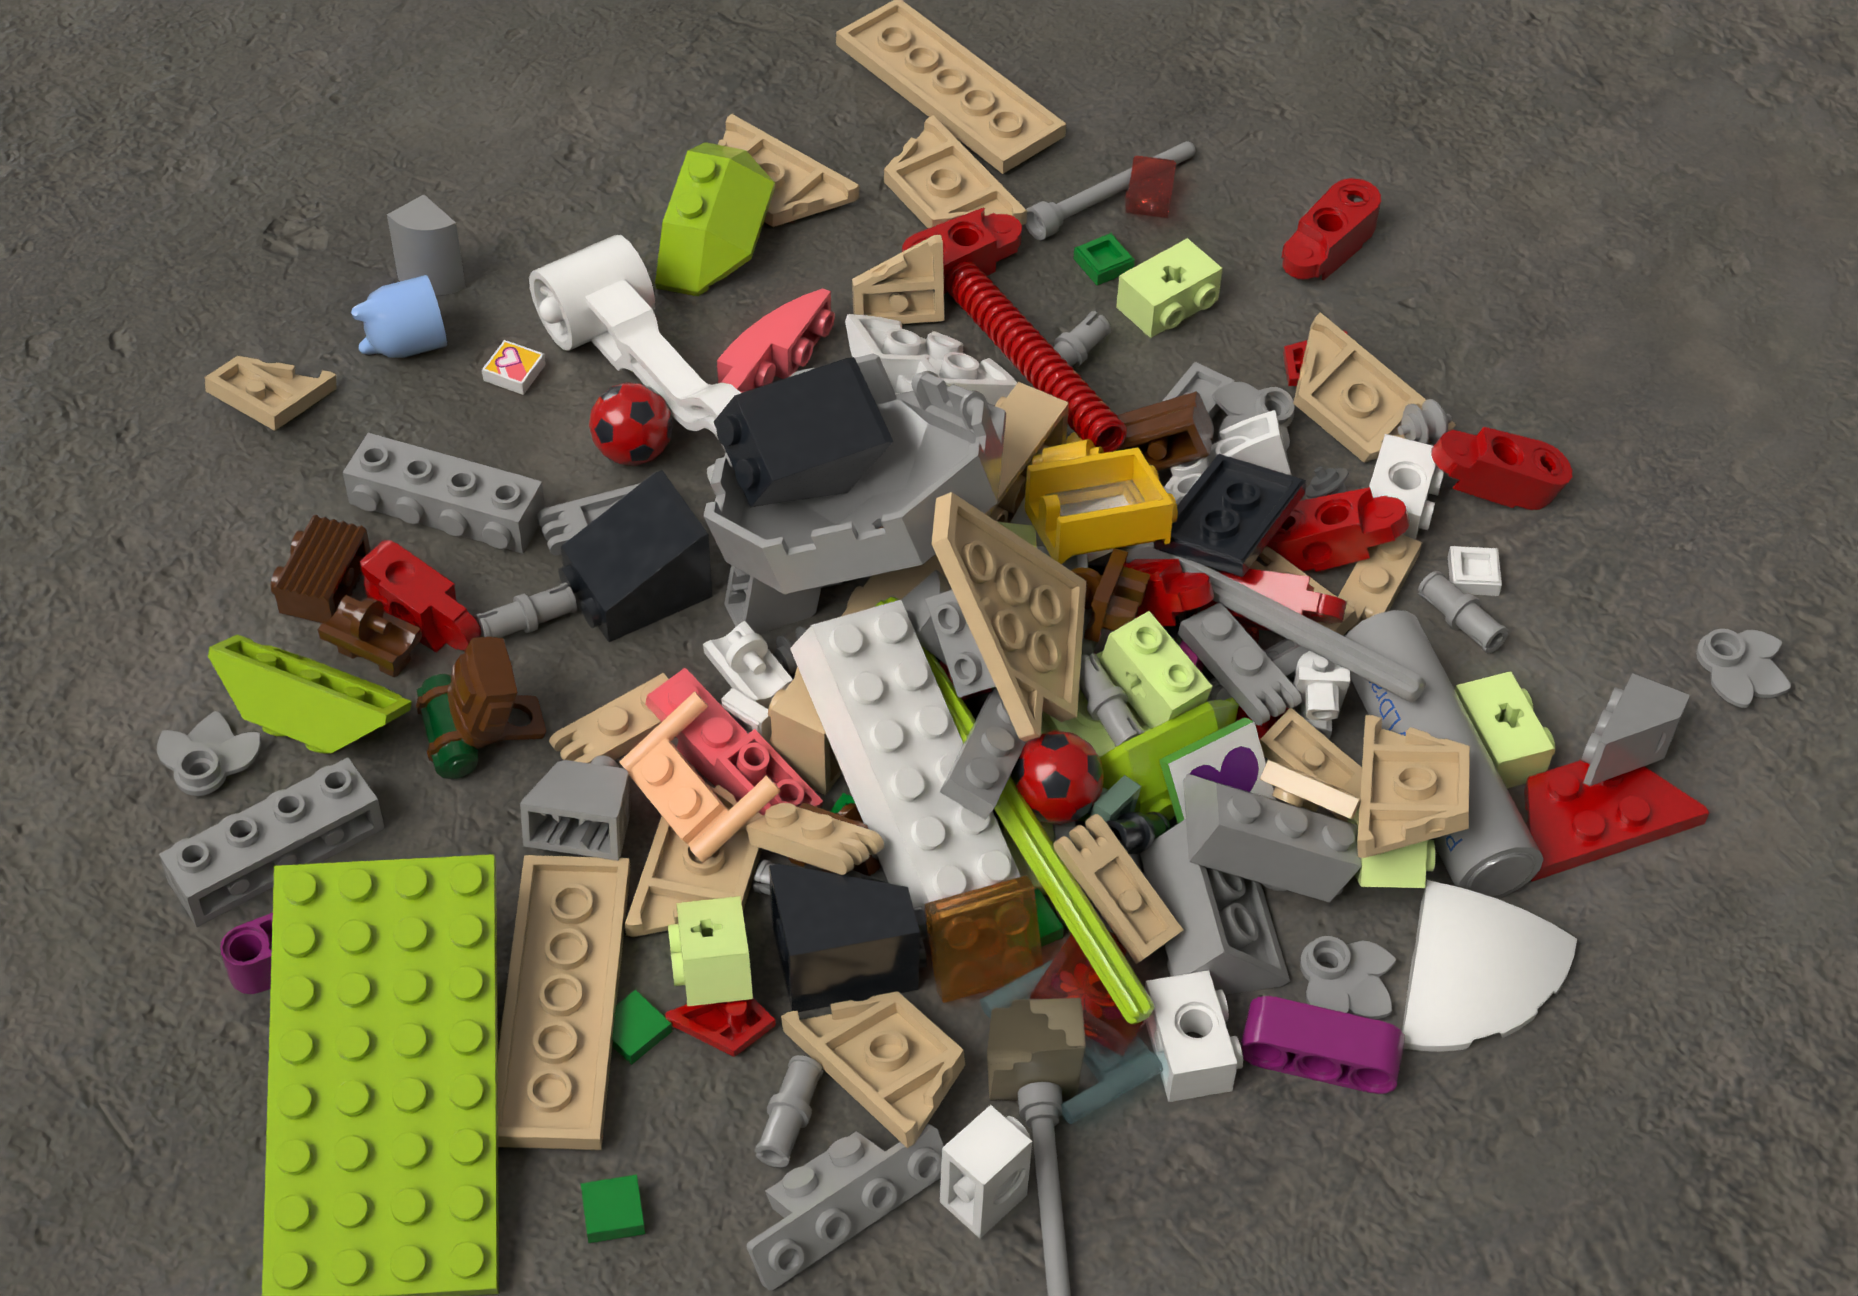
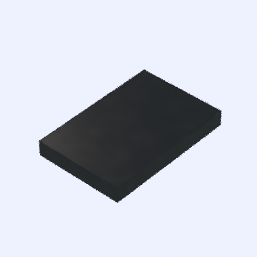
M1218 454L1177 505L1178 517L1177 521L1172 523L1170 544H1165L1162 539L1153 542V549L1243 577L1306 494V480Z

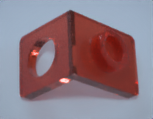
M1135 156L1133 158L1129 190L1126 192L1125 213L1162 218L1169 217L1176 162L1174 160Z

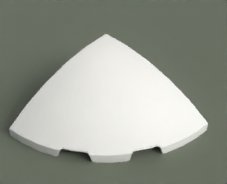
M847 314L845 323L852 357L856 358L873 353L878 355L895 394L913 391L911 385L913 377L924 371L936 373L948 386L955 384L969 391H978L985 396L987 403L996 405L1002 396L1007 397L1017 384L1014 378L992 359L987 358L978 363L973 357L963 354V343L949 336L933 331L925 339L911 331L902 329L901 321L875 316Z
M1427 880L1420 906L1416 943L1408 983L1402 1032L1405 1034L1404 1049L1437 1052L1464 1050L1475 1039L1484 1038L1496 1033H1500L1502 1038L1520 1030L1534 1020L1538 1013V1008L1553 993L1555 995L1559 993L1567 978L1575 955L1577 938L1522 908L1494 897L1461 887Z

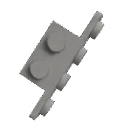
M927 1124L914 1145L906 1148L899 1142L887 1151L882 1150L856 1131L848 1137L835 1141L827 1151L804 1166L789 1171L781 1181L765 1190L772 1209L784 1219L747 1243V1250L762 1285L769 1291L776 1289L940 1179L942 1148L944 1145L938 1129L931 1124Z

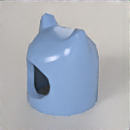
M427 275L382 286L370 293L365 302L352 308V317L363 322L366 337L359 343V351L362 354H383L389 358H405L447 346L442 316L433 287Z

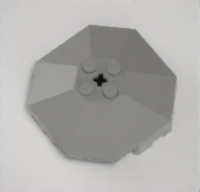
M873 353L856 357L858 366L894 442L852 489L845 494L750 507L743 489L736 480L734 468L725 450V456L715 461L711 479V487L716 498L714 502L706 503L703 517L727 563L783 594L923 565L936 554L931 544L936 498L953 492L984 514L998 503L1006 424L1005 410L987 403L985 396L978 391H969L955 384L951 386L946 385L945 381L932 371H924L913 377L911 383L913 391L895 394L878 355ZM809 368V369L797 371V372L793 373L791 376H794V375H797V374H800V373H803V372H806V371H809V370H812V369H815V368Z

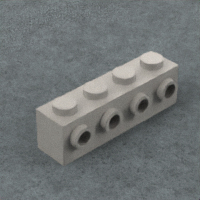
M367 433L343 471L347 496L351 505H355L365 511H376L397 517L407 523H418L439 529L452 536L467 537L487 543L494 548H505L519 553H524L540 525L537 518L538 512L546 508L542 481L372 433Z
M347 757L331 766L319 769L312 776L287 789L272 793L267 799L240 813L225 817L218 824L191 838H185L176 842L171 848L161 852L159 857L168 884L195 926L198 927L273 888L274 866L320 863L385 828L378 798Z

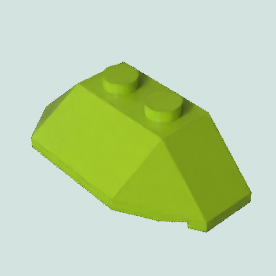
M704 142L687 151L662 222L655 279L656 289L699 297L709 290L710 285L724 279L752 259L775 190V182L746 150Z
M238 634L209 647L208 658L244 720L262 726V730L270 735L288 736L303 742L309 750L317 753H333L411 709V700L402 697L388 688L307 657L271 645L258 644L253 642L252 639Z
M1233 697L1226 700L1207 701L1121 743L1100 757L1104 773L1103 787L1109 790L1124 775L1141 786L1134 812L1143 814L1159 812L1170 821L1175 816L1159 760L1236 722L1239 704ZM1087 813L1078 821L1085 822L1091 815Z

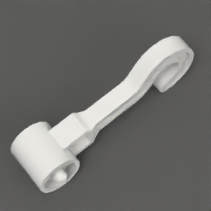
M622 235L611 236L531 272L529 284L534 305L547 332L559 347L570 351L592 341L618 371L624 368L633 371L644 385L656 390L665 399L671 415L687 430L699 431L706 428L717 437L716 428L713 423L734 395L741 392L731 384H707L659 333L657 319L653 312L655 309V295L652 282L638 252ZM715 464L707 468L710 484Z

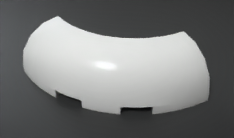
M1273 410L1251 417L1220 431L1221 440L1212 444L1210 456L1171 467L1173 476L1164 487L1182 495L1184 498L1218 454L1291 475L1276 411Z

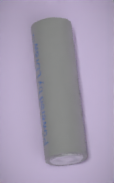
M1391 610L1361 621L1347 633L1346 638L1421 675L1426 680L1425 688L1419 699L1415 702H1409L1350 671V678L1368 714L1382 718V729L1406 736V731L1411 727L1427 732L1438 739H1449L1470 746L1469 829L1432 839L1454 885L1496 899L1518 890L1528 883L1540 870L1543 862L1542 854L1417 617L1408 611Z

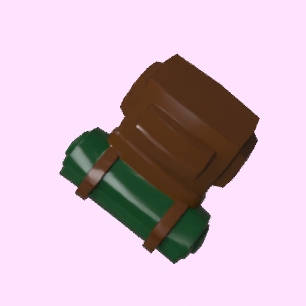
M490 636L472 638L464 654H461L453 665L451 675H433L423 682L422 687L416 689L418 696L416 708L418 714H421L423 717L429 742L427 750L428 759L434 763L436 773L444 779L454 780L463 778L473 772L478 765V750L480 748L503 740L543 739L545 737L546 727L538 698L536 696L517 695L512 665L503 638ZM512 709H520L526 712L531 719V723L522 727L510 724L508 719Z

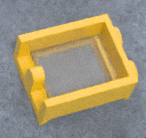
M1138 447L1027 466L1024 511L1051 558L1061 565L1068 558L1075 555L1149 543L1160 539L1165 544H1170L1172 523L1176 522L1178 517L1176 500L1171 493L1166 492L1159 481L1156 468L1148 464Z

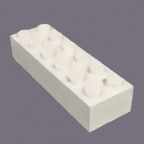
M902 600L811 625L790 649L863 823L868 825L869 830L877 832L884 841V848L876 854L889 884L908 887L913 908L922 906L924 910L927 929L998 905L1023 887V880L993 811L985 820L940 792L963 746V741Z

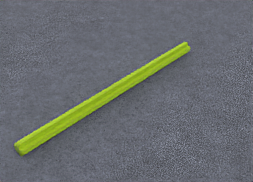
M890 597L886 600H881L875 607L898 601L899 599ZM922 647L964 744L975 723V719L962 698H958L955 687L936 657ZM1010 776L994 810L1125 1020L1131 1025L1146 1020L1152 1015V1011L1155 1008L1153 1001L1080 885L1056 853L1051 839L1016 788Z

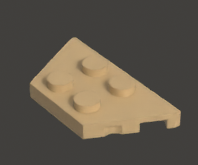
M731 114L727 117L726 132L723 140H719L718 145L746 150L775 182V190L764 220L765 223L775 227L854 202L859 198V185L737 116Z
M934 115L928 117L924 122V131L917 139L911 137L903 146L902 153L894 157L884 169V183L927 228L983 207L985 208L984 216L992 213L1008 214L1017 218L1021 225L1026 224L1027 210Z
M1320 312L1310 327L1293 404L1361 461L1368 462L1378 459L1385 434L1406 439L1404 435H1400L1398 432L1405 407L1408 404H1416L1421 409L1426 399ZM1451 421V423H1448L1447 432L1451 431L1456 426V424L1453 421Z
M1365 715L1361 801L1357 839L1358 857H1370L1469 829L1470 746L1449 739H1438L1427 732L1411 727L1406 731V736L1382 729V718L1374 715Z
M708 785L728 810L738 803L734 795L720 785H717L715 788ZM760 813L754 815L704 863L691 851L689 845L677 835L662 816L625 922L626 936L637 937L667 931L668 925L678 924L676 903L740 896L742 910H744L763 849L750 844L746 826L763 815Z
M898 991L872 996L864 1001L849 1000L830 1004L832 1014L802 1020H799L798 1010L782 1015L783 1032L812 1059L821 1064L822 1068L906 1148L915 1144L965 1066L964 1049Z

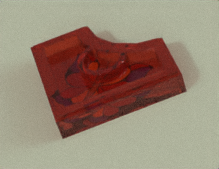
M1109 931L1110 935L1112 936L1115 943L1117 944V946L1119 947V949L1125 957L1127 950L1124 948V946L1119 941L1117 936ZM1072 933L1030 996V999L1081 998L1085 1035L1124 1057L1147 1021L1146 1019L1131 1025L1125 1020Z

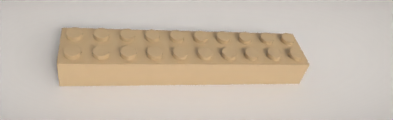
M1021 382L1016 384L1007 397L1002 396L995 405L1006 412L998 503L985 513L996 522L1011 523L1026 494L1027 466L1032 465L1033 456L1042 454L1044 448L1066 444L1069 403ZM937 555L932 556L923 565L872 575L864 587L858 586L852 592L847 609L842 616L873 608L881 600H886L890 597H896L901 600L935 570H938L946 577ZM797 667L795 678L786 690L780 689L776 692L769 705L768 716L771 718L772 729L769 744L813 790L826 795L842 774V771Z

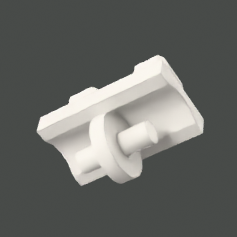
M746 621L738 624L726 636L709 640L703 644L705 655L730 686L769 709L771 700L776 692L780 689L786 690L793 680L769 651L763 637L755 633Z
M1308 651L1301 656L1297 663L1296 676L1293 683L1301 695L1302 702L1292 709L1329 739L1332 733V719L1338 718L1350 684V670L1340 667L1312 651Z

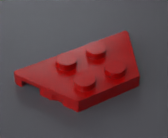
M1579 760L1529 776L1524 788L1525 809L1528 811L1526 825L1543 857L1541 868L1531 879V882L1704 825L1710 813L1706 806L1645 766L1589 786L1583 782L1590 764Z

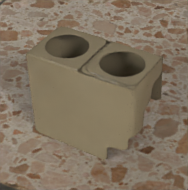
M1081 998L1014 1000L1009 1008L992 1009L987 1047L990 1101H1018L1019 1089L1035 1082L1055 1083L1062 1089L1063 1101H1075L1086 1048Z

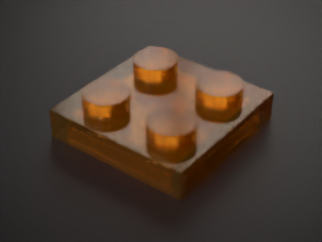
M1027 875L924 903L936 990L943 1003L1044 975L1034 885Z

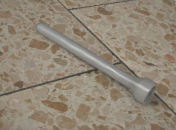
M1189 141L1183 142L1057 204L1041 201L1026 209L1027 221L1025 225L1035 239L1043 240L1056 234L1059 227L1062 226L1064 219L1193 157L1196 148Z
M1035 1082L1019 1089L1018 1104L1020 1117L1026 1120V1125L1032 1128L1047 1293L1048 1296H1071L1054 1126L1059 1123V1116L1064 1112L1062 1089L1055 1083Z

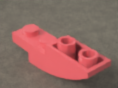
M822 288L796 298L765 315L746 329L718 358V383L731 384L743 393L772 383L774 376L782 379L788 378L796 372L799 366L804 367L810 360L813 347L821 337H826L833 327L835 314L831 311V291Z
M686 668L679 671L647 695L645 705L661 722L694 691L707 703L708 707L676 736L678 739L677 749L713 785H720L733 794L737 802L767 775L781 791L758 812L761 815H765L766 810L771 806L780 803H791L796 807L802 803L818 808L822 806L823 800L756 729L748 734Z

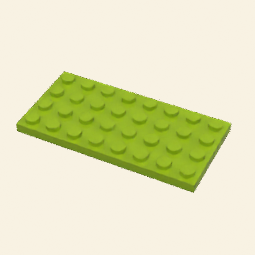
M495 855L274 866L262 1296H473L499 1294L497 882Z

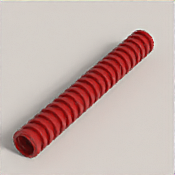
M962 262L954 266L945 279V289L949 295L959 303L968 316L998 346L1000 351L1005 354L1007 359L1013 363L1035 389L1069 403L1067 424L1075 431L1078 437L1082 440L1090 439L1095 447L1101 446L1104 453L1116 451L1123 444L1127 435V427L1124 422L1111 411L1100 396L1096 395L1095 391L1089 387L1086 381L1082 380L1081 376L1074 371L1072 366L1060 356L1059 352L1047 342L1044 336L1040 335L1031 322L1019 312L1017 307L1013 306L1012 302L1006 298L973 262Z

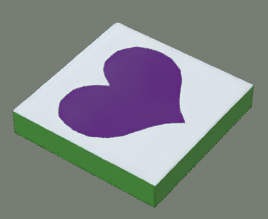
M1245 717L1159 760L1178 824L1186 819L1183 780L1187 774L1276 800L1272 796L1274 792L1272 785L1260 780L1266 762L1255 722Z

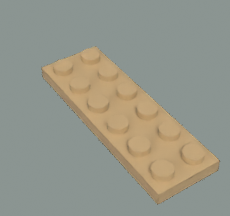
M893 0L836 32V45L927 116L934 115L954 137L1002 174L1065 137L1066 123L903 0Z
M524 855L498 1050V1147L602 1149L613 1027L631 871L629 858H619L617 861L597 857Z

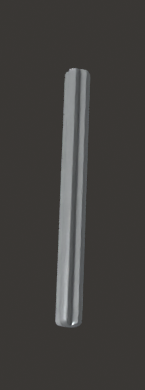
M1173 556L1172 559H1179L1182 572L1206 573L1210 577L1215 594L1213 601L1222 603L1226 608L1341 667L1349 669L1358 676L1409 702H1415L1419 699L1426 685V680L1421 675L1203 564Z

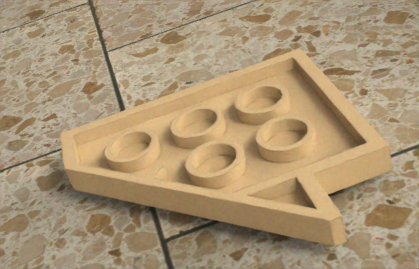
M953 492L936 498L931 544L1019 739L1025 742L1041 736L1042 711L1060 722L1076 718L1087 581Z

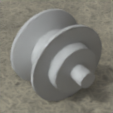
M1433 399L1424 401L1421 409L1416 404H1408L1404 409L1398 432L1408 440L1427 444L1429 439L1433 444H1436L1441 436L1448 431V423H1451L1452 418Z

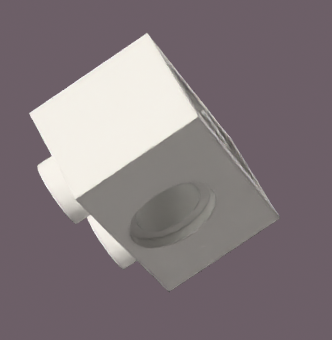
M1385 434L1369 487L1371 488L1373 498L1387 495L1404 502L1410 524L1409 528L1402 535L1416 540L1419 528L1429 529L1435 502L1427 501L1428 495L1438 496L1444 471L1437 467L1431 456L1432 445Z
M1209 970L1147 980L1145 990L1153 1001L1155 1008L1152 1011V1015L1145 1022L1168 1102L1232 1091L1236 1070L1243 1067L1242 1049L1237 1036L1229 1037L1225 1024L1229 1017L1227 1000L1222 989L1215 990ZM1196 1032L1201 1034L1203 1037L1193 1038L1186 1035L1185 1033Z
M990 1105L942 1148L940 1203L980 1239L1027 1196L1032 1140H1030L1029 1133L1025 1127L1014 1117L1007 1116L1005 1118Z

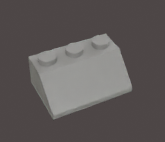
M1187 774L1183 780L1189 862L1326 902H1331L1362 867L1361 857H1358L1357 825L1191 774Z
M1186 819L1153 840L1152 845L1146 851L1140 853L1145 870L1143 875L1183 928L1182 932L1165 943L1169 958L1167 967L1171 976L1209 970L1215 990L1222 989L1225 995L1281 987L1290 982L1260 882L1189 862Z

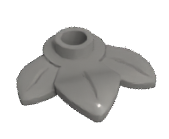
M1233 382L1219 387L1212 394L1213 400L1228 415L1222 421L1219 428V441L1221 440L1219 432L1251 417L1269 412L1267 408L1272 411H1276L1287 451L1290 444L1287 427L1294 418L1293 399L1288 392L1278 387L1257 390L1245 382Z
M1716 629L1700 640L1696 650L1697 659L1706 670L1711 672L1712 687L1727 702L1741 708H1747L1752 701L1753 695L1760 698H1773L1783 695L1790 690V682L1771 660L1778 653L1782 645V641L1758 630H1745L1737 634L1729 629Z
M214 711L198 723L188 735L173 730H163L159 736L156 750L160 762L174 771V779L178 788L186 794L201 796L217 790L224 783L226 776L247 769L259 754L261 736L259 732H247L234 736L224 717L219 712Z
M1333 936L1319 937L1304 948L1300 958L1301 971L1309 981L1305 994L1306 1001L1309 1005L1344 1013L1349 1012L1350 1014L1370 1019L1387 1017L1392 1012V1002L1385 985L1379 977L1386 974L1393 967L1396 958L1383 947L1370 941L1362 940L1346 945L1342 940ZM1328 962L1332 964L1334 968H1327L1321 966L1319 963Z

